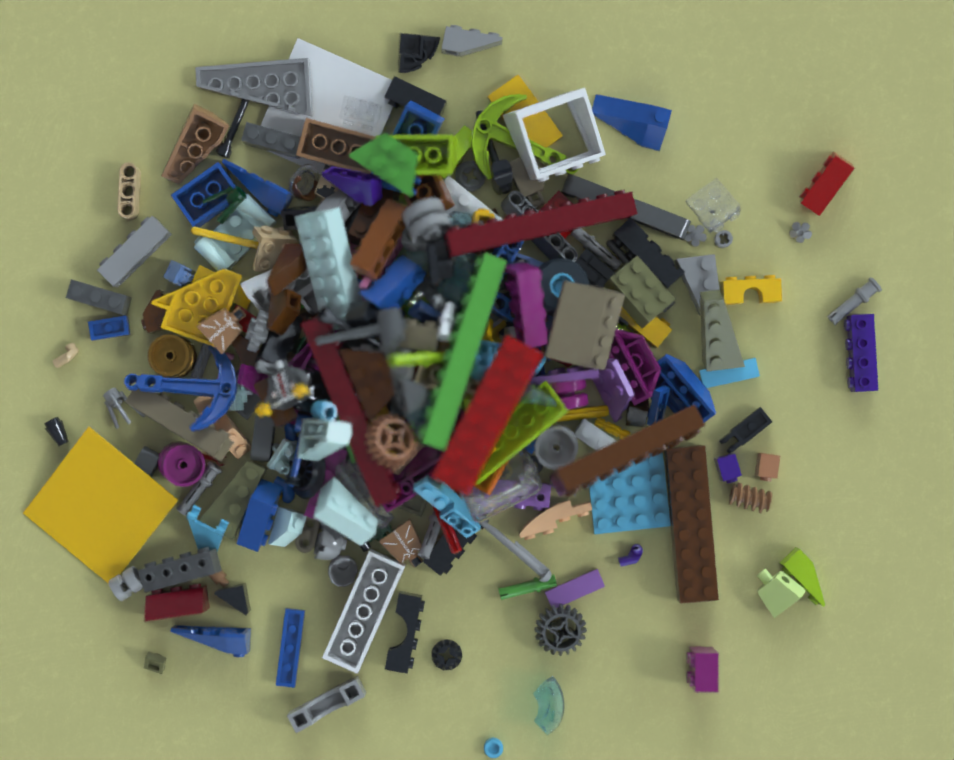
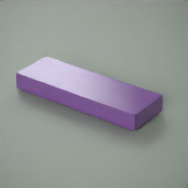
M596 568L544 592L551 607L555 605L558 608L560 603L565 605L601 589L605 585Z

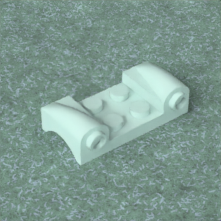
M246 194L247 198L235 209L224 224H219L213 231L258 242L252 234L254 226L262 227L266 225L272 228L277 222L249 194ZM199 236L194 241L196 244L194 249L216 271L223 268L230 270L251 249Z

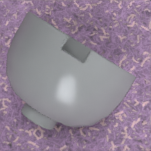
M320 524L319 529H322V532L317 535L314 546V554L316 556L314 558L320 560L334 559L340 554L341 550H345L347 539H343L340 536L335 541L333 536Z

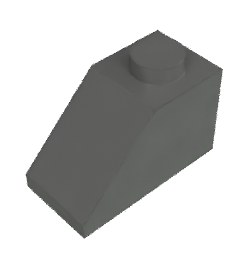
M395 371L391 372L397 407L409 414L428 404L427 390L423 385Z

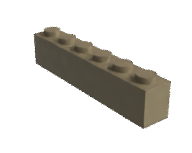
M139 389L130 393L125 401L128 405L220 462L234 443L229 439V433L221 428L219 431L215 430L214 424L200 430L191 431L190 426L200 416L191 410L187 413L184 411L185 407L176 401L174 404L169 402L171 398L163 393L158 395L154 392H141Z

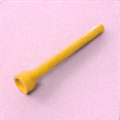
M198 227L191 228V233L194 235L249 248H258L259 242Z

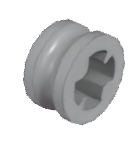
M727 230L719 231L714 237V242L719 248H726L733 241L732 234ZM725 234L728 243L724 242L721 244L719 235L723 236Z

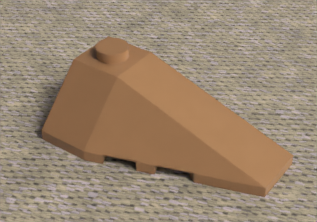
M194 104L161 176L180 184L222 142L229 124L213 112Z

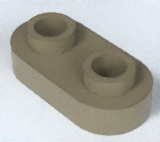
M306 517L302 534L295 541L296 548L300 552L307 553L314 548L320 521ZM309 520H312L314 522L313 527H309L307 525V522ZM303 539L309 540L308 546L303 545Z

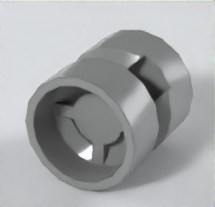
M134 566L123 571L122 576L117 575L109 580V586L113 594L120 601L132 596V592L136 593L143 589L139 571Z

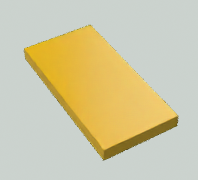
M519 74L487 96L491 103L508 95L522 94L527 96L526 100L517 103L505 114L538 103V100ZM545 110L522 118L528 139L545 148L563 137Z

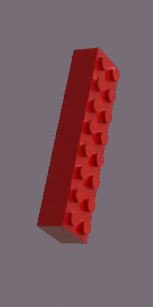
M506 335L431 477L466 496H470L544 356L541 352Z

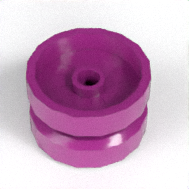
M585 379L549 383L567 409H574L589 404L588 394L584 392L575 393V391L586 388Z
M182 441L172 442L165 446L160 452L157 461L158 470L161 475L172 484L181 487L191 486L198 482L205 470V459L201 451L191 444Z

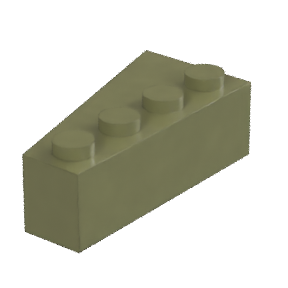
M720 291L700 292L702 362L706 371L745 367L725 301Z

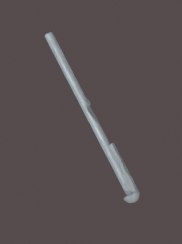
M462 499L478 523L540 576L539 581L547 582L550 580L551 571L517 541L513 543L498 529L486 522L487 518L480 515Z

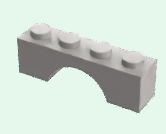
M357 675L291 710L287 717L297 733L311 726L332 711L348 706L365 697L366 690Z

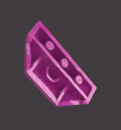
M616 328L608 357L618 360L635 394L632 398L635 406L652 397L661 368L643 335Z

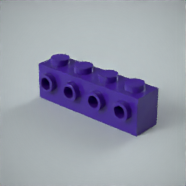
M874 314L846 316L844 329L847 331L848 339L845 340V348L848 350L849 358L846 359V367L850 372V377L847 378L848 388H850L851 392L879 391Z

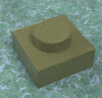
M148 652L145 657L144 669L162 674L165 669L166 658L160 654Z

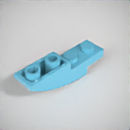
M429 476L414 484L413 490L440 511V518L464 537L468 538L481 530V526L473 513L448 485L442 482L437 483Z

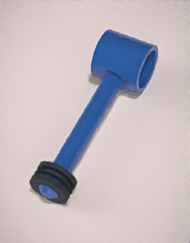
M298 412L294 431L301 433L303 419H317L312 415ZM300 433L290 475H285L287 479L284 483L291 487L299 486L298 480H301V478H297L301 459L297 458Z

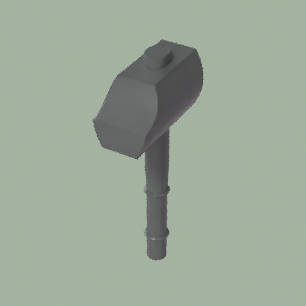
M399 308L382 310L377 312L379 324L316 337V344H329L346 339L350 340L380 334L384 353L394 354L399 344L406 340L404 329H407V321L402 318Z

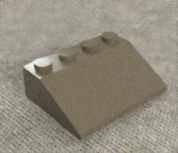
M563 281L544 356L588 368L605 370L625 295L613 289Z

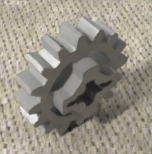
M259 310L256 319L252 318L250 320L245 336L246 339H249L247 350L256 352L260 343H265L269 332L267 329L269 312Z

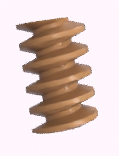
M734 483L729 496V505L736 501L737 507L744 503V509L751 505V511L759 507V513H762L764 509L768 512L772 501V492L767 491L765 494L764 489L758 491L757 487H752L750 490L749 485L743 487L742 483H738L735 486Z

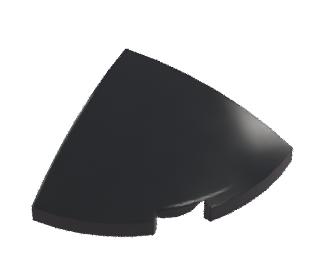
M400 33L399 73L418 70L427 59L431 60L438 48L440 37Z

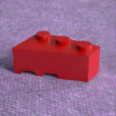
M833 152L824 161L821 171H817L811 179L812 184L810 187H806L800 194V203L820 216L855 169L853 164Z

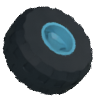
M555 258L544 262L538 267L542 275L540 284L544 293V299L542 300L543 308L548 315H555L563 281L589 285L586 273L573 260Z

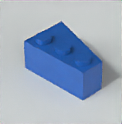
M402 255L385 270L387 273L380 279L377 278L376 281L373 280V285L366 291L363 289L359 294L366 301L369 300L380 311L391 308L400 309L405 301L410 298L418 284L423 281L426 272L418 264Z
M261 479L250 497L236 544L256 552L259 551L261 546L266 545L269 535L266 534L273 525L274 520H272V517L275 516L279 506L277 503L283 490L282 486Z

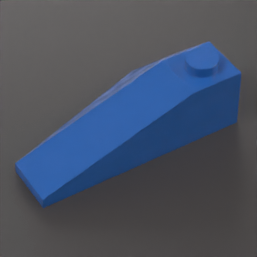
M223 159L222 163L268 209L267 213L278 217V215L282 216L281 211L288 209L294 198L288 190L268 180L265 182L258 175L248 173L242 167Z
M174 625L171 627V632L222 652L233 654V657H245V654L250 652L251 628Z

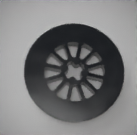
M325 458L319 461L301 459L297 476L301 480H298L299 486L292 487L297 496L302 499H309L319 492L325 479ZM293 460L289 462L290 468L292 467Z

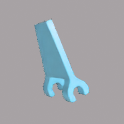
M194 505L186 519L189 521L197 548L209 547V550L216 548L218 552L229 522L221 519L219 526L214 529L197 520L201 508Z

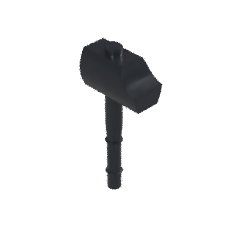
M482 110L477 111L475 113L477 119L479 115L483 112ZM481 124V125H480V128H481L482 130H486V129H487L486 125H484V124ZM489 139L487 149L493 164L491 184L496 194H507L512 189V166L506 159L499 160L493 140Z

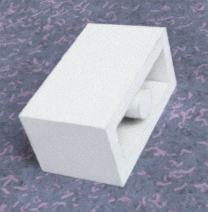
M582 419L574 431L578 439L596 451L617 441L586 419Z

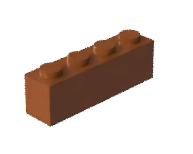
M389 199L381 206L377 218L371 223L370 230L366 237L362 239L356 254L351 258L350 265L356 274L376 281L406 228L402 215L408 206Z

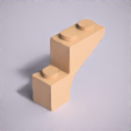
M199 396L193 400L200 415L206 406L210 408L214 397ZM227 413L213 423L215 430L219 431L221 428L230 434L229 439L234 443L229 451L237 459L251 450L252 445Z

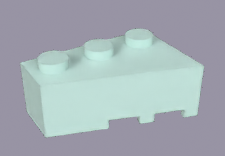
M303 419L297 458L319 461L346 446L351 438V424L332 420Z
M335 477L320 489L314 513L315 518L361 546L375 535L378 519Z

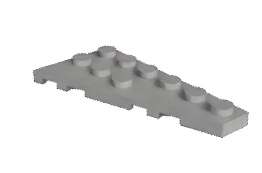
M308 58L195 67L196 86L199 88L313 117L310 61Z

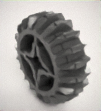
M561 603L558 609H556L555 605H552L551 611L545 608L546 615L540 613L539 617L541 620H536V625L538 626L534 628L535 632L538 633L535 637L536 640H540L538 642L541 647L544 646V651L546 652L550 650L552 655L556 651H558L559 656H562L563 651L569 655L570 649L576 652L575 645H582L580 640H585L586 637L583 633L587 632L586 627H584L586 622L582 620V614H577L576 608L571 610L570 605H567L564 609ZM560 617L557 621L552 622L553 619ZM568 618L575 622V631L568 627ZM546 629L554 633L553 641L546 637Z

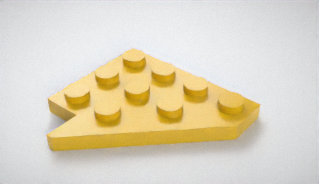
M223 268L154 299L151 302L152 305L167 310L161 328L215 347L196 326L200 321L224 307L230 311L242 274Z

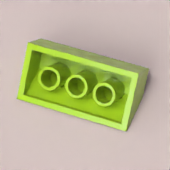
M390 135L419 155L415 169L416 175L453 174L457 160V139L454 135Z

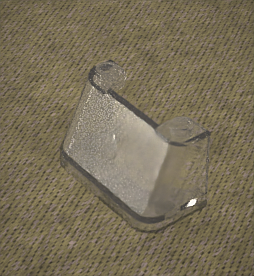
M523 448L509 460L491 495L475 487L470 496H466L459 491L458 493L474 522H482L535 495L541 490L542 482L536 465L525 448Z

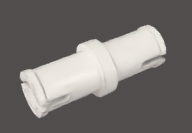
M452 302L444 303L443 313L439 318L440 328L437 337L441 341H448L450 339L451 328L455 323L454 312L456 305Z

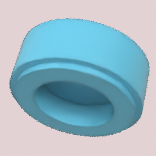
M489 738L484 744V752L490 758H497L503 752V744L498 738Z

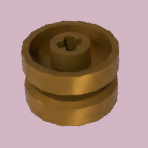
M164 334L157 337L151 343L148 350V361L151 368L157 374L165 377L181 378L188 375L194 368L196 351L189 340L173 334Z

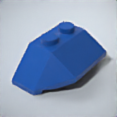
M668 354L657 361L661 372L655 389L663 385L670 387L667 406L674 414L694 404L704 423L716 414L710 391L685 362Z

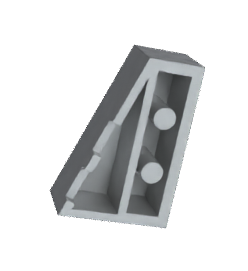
M715 254L674 260L677 268L681 267L685 271L681 278L689 291V295L699 315H701L700 292L719 290Z

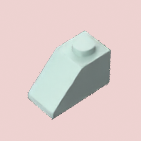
M278 507L268 544L286 547L302 534L307 516L293 509Z

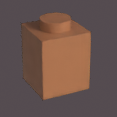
M758 453L755 475L760 476L762 481L771 482L772 478L777 479L780 456Z

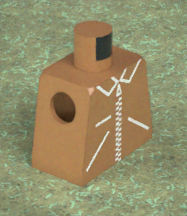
M224 307L200 321L196 327L222 354L242 331L243 327L239 321L246 314L240 307H237L232 313Z
M411 519L379 540L399 563L408 559L414 568L422 563L423 560L417 553L422 546V542Z

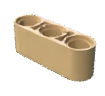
M129 162L124 163L119 170L117 210L118 214L126 220H134L139 214L141 171ZM133 168L134 174L131 177H127L128 169ZM132 187V195L126 196V189ZM131 206V214L125 215V208Z

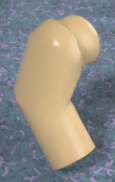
M75 343L66 345L65 349L67 352L53 360L56 368L67 364L78 354V348H76Z

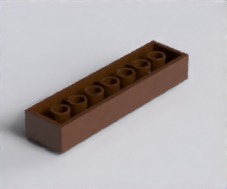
M694 404L556 469L549 477L559 497L564 495L566 498L571 497L580 491L581 487L585 490L597 483L598 479L602 482L612 477L616 473L615 471L621 473L629 469L628 467L632 466L633 462L635 465H638L649 458L650 454L652 457L657 456L666 450L667 446L671 449L683 442L684 439L688 441L696 437V435L701 433L700 429L705 424Z
M705 445L667 448L664 450L677 601L680 604L719 600L706 448Z

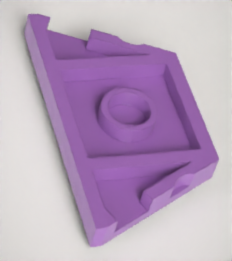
M609 358L605 370L598 369L599 377L592 378L605 405L608 406L609 413L615 423L622 419L623 411L627 410L629 401L632 400L635 394L618 360Z
M580 365L572 366V368H567V370H565V367L555 368L546 374L533 376L528 386L540 385L545 380L548 383L598 378V369L584 368V366Z

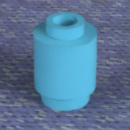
M318 400L311 407L312 416L318 420H333L336 417V407L330 402Z

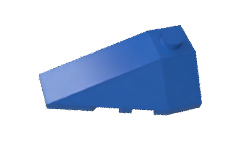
M597 94L592 107L594 116L609 126L614 127L621 134L635 141L636 144L660 151L672 110Z

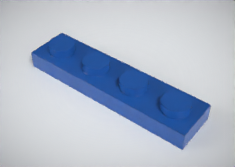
M285 609L276 686L296 687L305 610Z

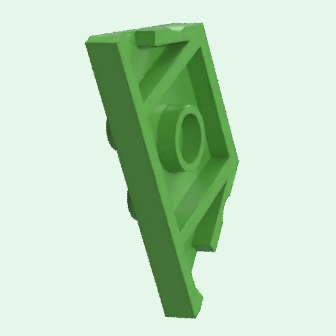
M383 133L350 153V158L412 198L414 193L413 184L416 178L415 169L419 156L416 152L390 135Z

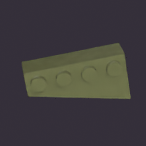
M247 461L199 521L214 529L219 526L221 519L229 522L223 536L234 539L243 523L250 497L261 479L264 478L268 468L254 461Z

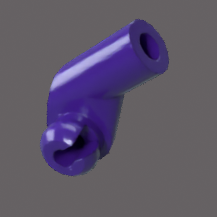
M634 544L628 556L618 558L620 567L638 563L643 554L641 545Z

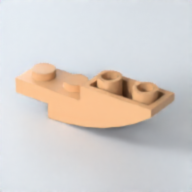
M569 499L556 503L533 517L521 529L519 536L529 540L535 538L537 533L543 532V535L553 533L554 529L557 528L555 520L565 522L571 520L570 516L578 515V517L589 515L588 511L592 510L591 503L585 502L571 506Z

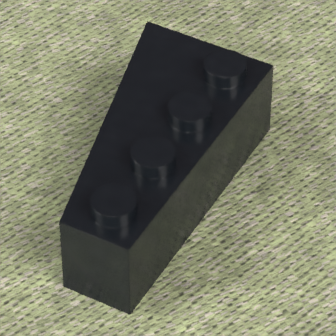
M631 218L612 234L614 237L612 239L619 248L623 247L627 251L625 253L630 260L638 256L667 289L685 273L681 267L678 270L674 267V260L669 255H662L660 253L662 250L653 240L649 242L647 240L648 234Z

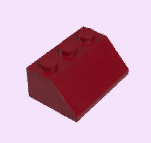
M201 583L190 584L189 588L182 589V586L171 587L170 591L163 592V589L151 591V594H148L145 599V622L204 613L210 608L207 585L201 586Z

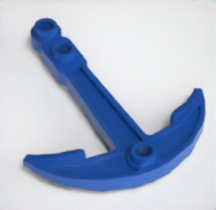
M210 345L208 349L213 354L219 371L217 380L164 378L159 375L146 374L138 376L133 373L128 374L124 378V384L130 391L139 389L141 392H171L214 397L210 408L206 406L200 417L190 426L191 431L208 427L220 419L233 403L238 386L236 371L225 353L221 354L215 347Z

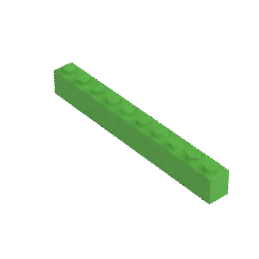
M487 253L480 254L475 259L473 266L475 271L469 277L467 283L469 289L462 298L461 305L463 307L461 313L459 312L455 319L457 326L455 332L452 331L449 342L451 344L449 350H446L443 355L444 365L438 371L436 377L438 383L431 392L430 399L432 401L430 407H427L424 413L426 420L424 426H421L418 431V442L440 450L446 449L507 263L506 260Z

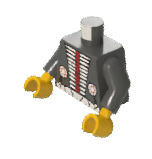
M287 360L276 362L278 372L268 378L267 397L263 403L256 407L255 412L260 417H263L264 414H271V408L286 410L313 396L309 387L310 377L300 368L288 367Z

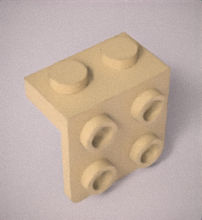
M254 226L252 234L259 242L253 263L254 271L266 272L271 270L285 243H297V238L290 230H284V227Z

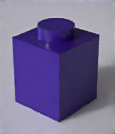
M731 453L714 458L720 481H726L728 484L738 481L737 477L742 476L736 454Z

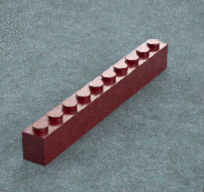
M619 190L614 192L613 196H607L606 193L596 196L595 200H589L588 197L577 200L578 203L572 205L571 202L559 204L560 207L554 209L553 206H546L541 208L540 212L528 210L522 212V216L516 217V214L504 216V220L497 221V218L485 220L486 223L481 225L478 222L467 224V228L460 229L459 226L448 228V232L443 234L448 258L635 216L638 213L633 192Z
M317 317L302 323V328L332 402L336 407L338 417L341 422L351 424L352 433L349 444L375 508L401 497V488L399 483L394 481L392 466L385 467L384 463L378 464V458L372 459L373 452H367L370 449V445H365L369 441L365 435L370 433L367 428L372 424L369 421L340 352L341 341L321 345L316 344V337L335 334L333 330L335 328L334 324H324Z

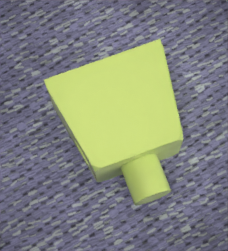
M765 568L757 575L764 583L757 591L758 595L774 618L801 599L806 591L783 571H779L772 576Z

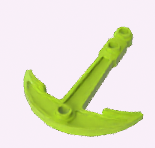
M508 95L490 103L475 122L472 130L471 148L475 163L488 180L492 178L489 167V151H486L489 139L517 150L508 128L498 124L497 120L502 113L505 114L511 107L526 100V95ZM481 124L486 125L487 129H486V130H482V129L480 128V125H481ZM529 139L534 158L539 159L541 163L548 166L554 164L550 162V157L555 158V163L567 159L566 155L549 147L545 148ZM566 169V172H567V173H565V174H567V175H568V174H572V175H573V174H575V173L578 171V169H575V170H572V171H569L568 169Z

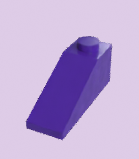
M331 166L322 172V177L353 200L364 203V205H374L383 198L382 178L378 175Z

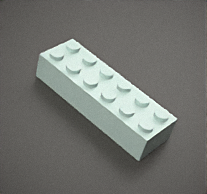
M340 207L308 212L297 216L295 220L318 310L320 312L326 306L333 310L336 317L347 322L345 317L350 302L363 300L359 294L360 288L356 273L350 265L352 256ZM334 325L335 328H333V330L341 329L340 327Z

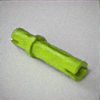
M440 351L390 354L388 358V363L392 367L411 365L427 367L429 364H442L444 362L443 353Z

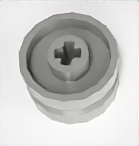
M428 198L421 200L403 212L402 219L406 228L409 229L408 233L413 244L426 245L425 241L440 240L443 238V234L448 232V228L453 227L448 215L445 214L446 210L440 199Z
M551 425L538 436L535 444V454L539 462L552 470L559 469L573 462L578 453V440L574 432L563 425ZM555 444H558L560 446L559 451H556V449L553 448Z

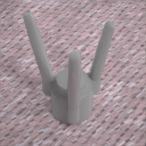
M117 388L108 390L103 395L106 400L104 403L109 410L115 428L118 429L119 425L112 407H117L127 424H131L127 414L121 407L122 399L124 401L127 399L123 391L119 392ZM134 409V410H135L137 413H139L142 417H145L144 414H142L141 412H139V411H137L136 409Z

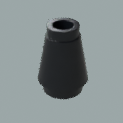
M59 417L44 423L46 426L44 429L58 446L69 441L63 421Z

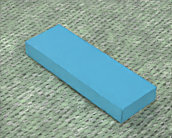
M756 358L743 360L745 367L715 371L699 370L701 382L706 388L760 377Z

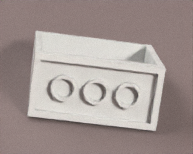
M585 88L570 91L503 115L530 180L542 182L548 180L551 174L555 173V176L565 174L568 168L572 167V170L581 168L583 163L589 161V164L600 161L599 157L606 155ZM567 102L588 151L538 169L522 118Z

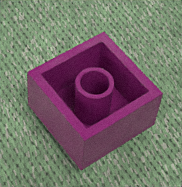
M689 647V652L686 653V662L689 664V671L686 672L687 683H689L694 692H719V653L713 647Z

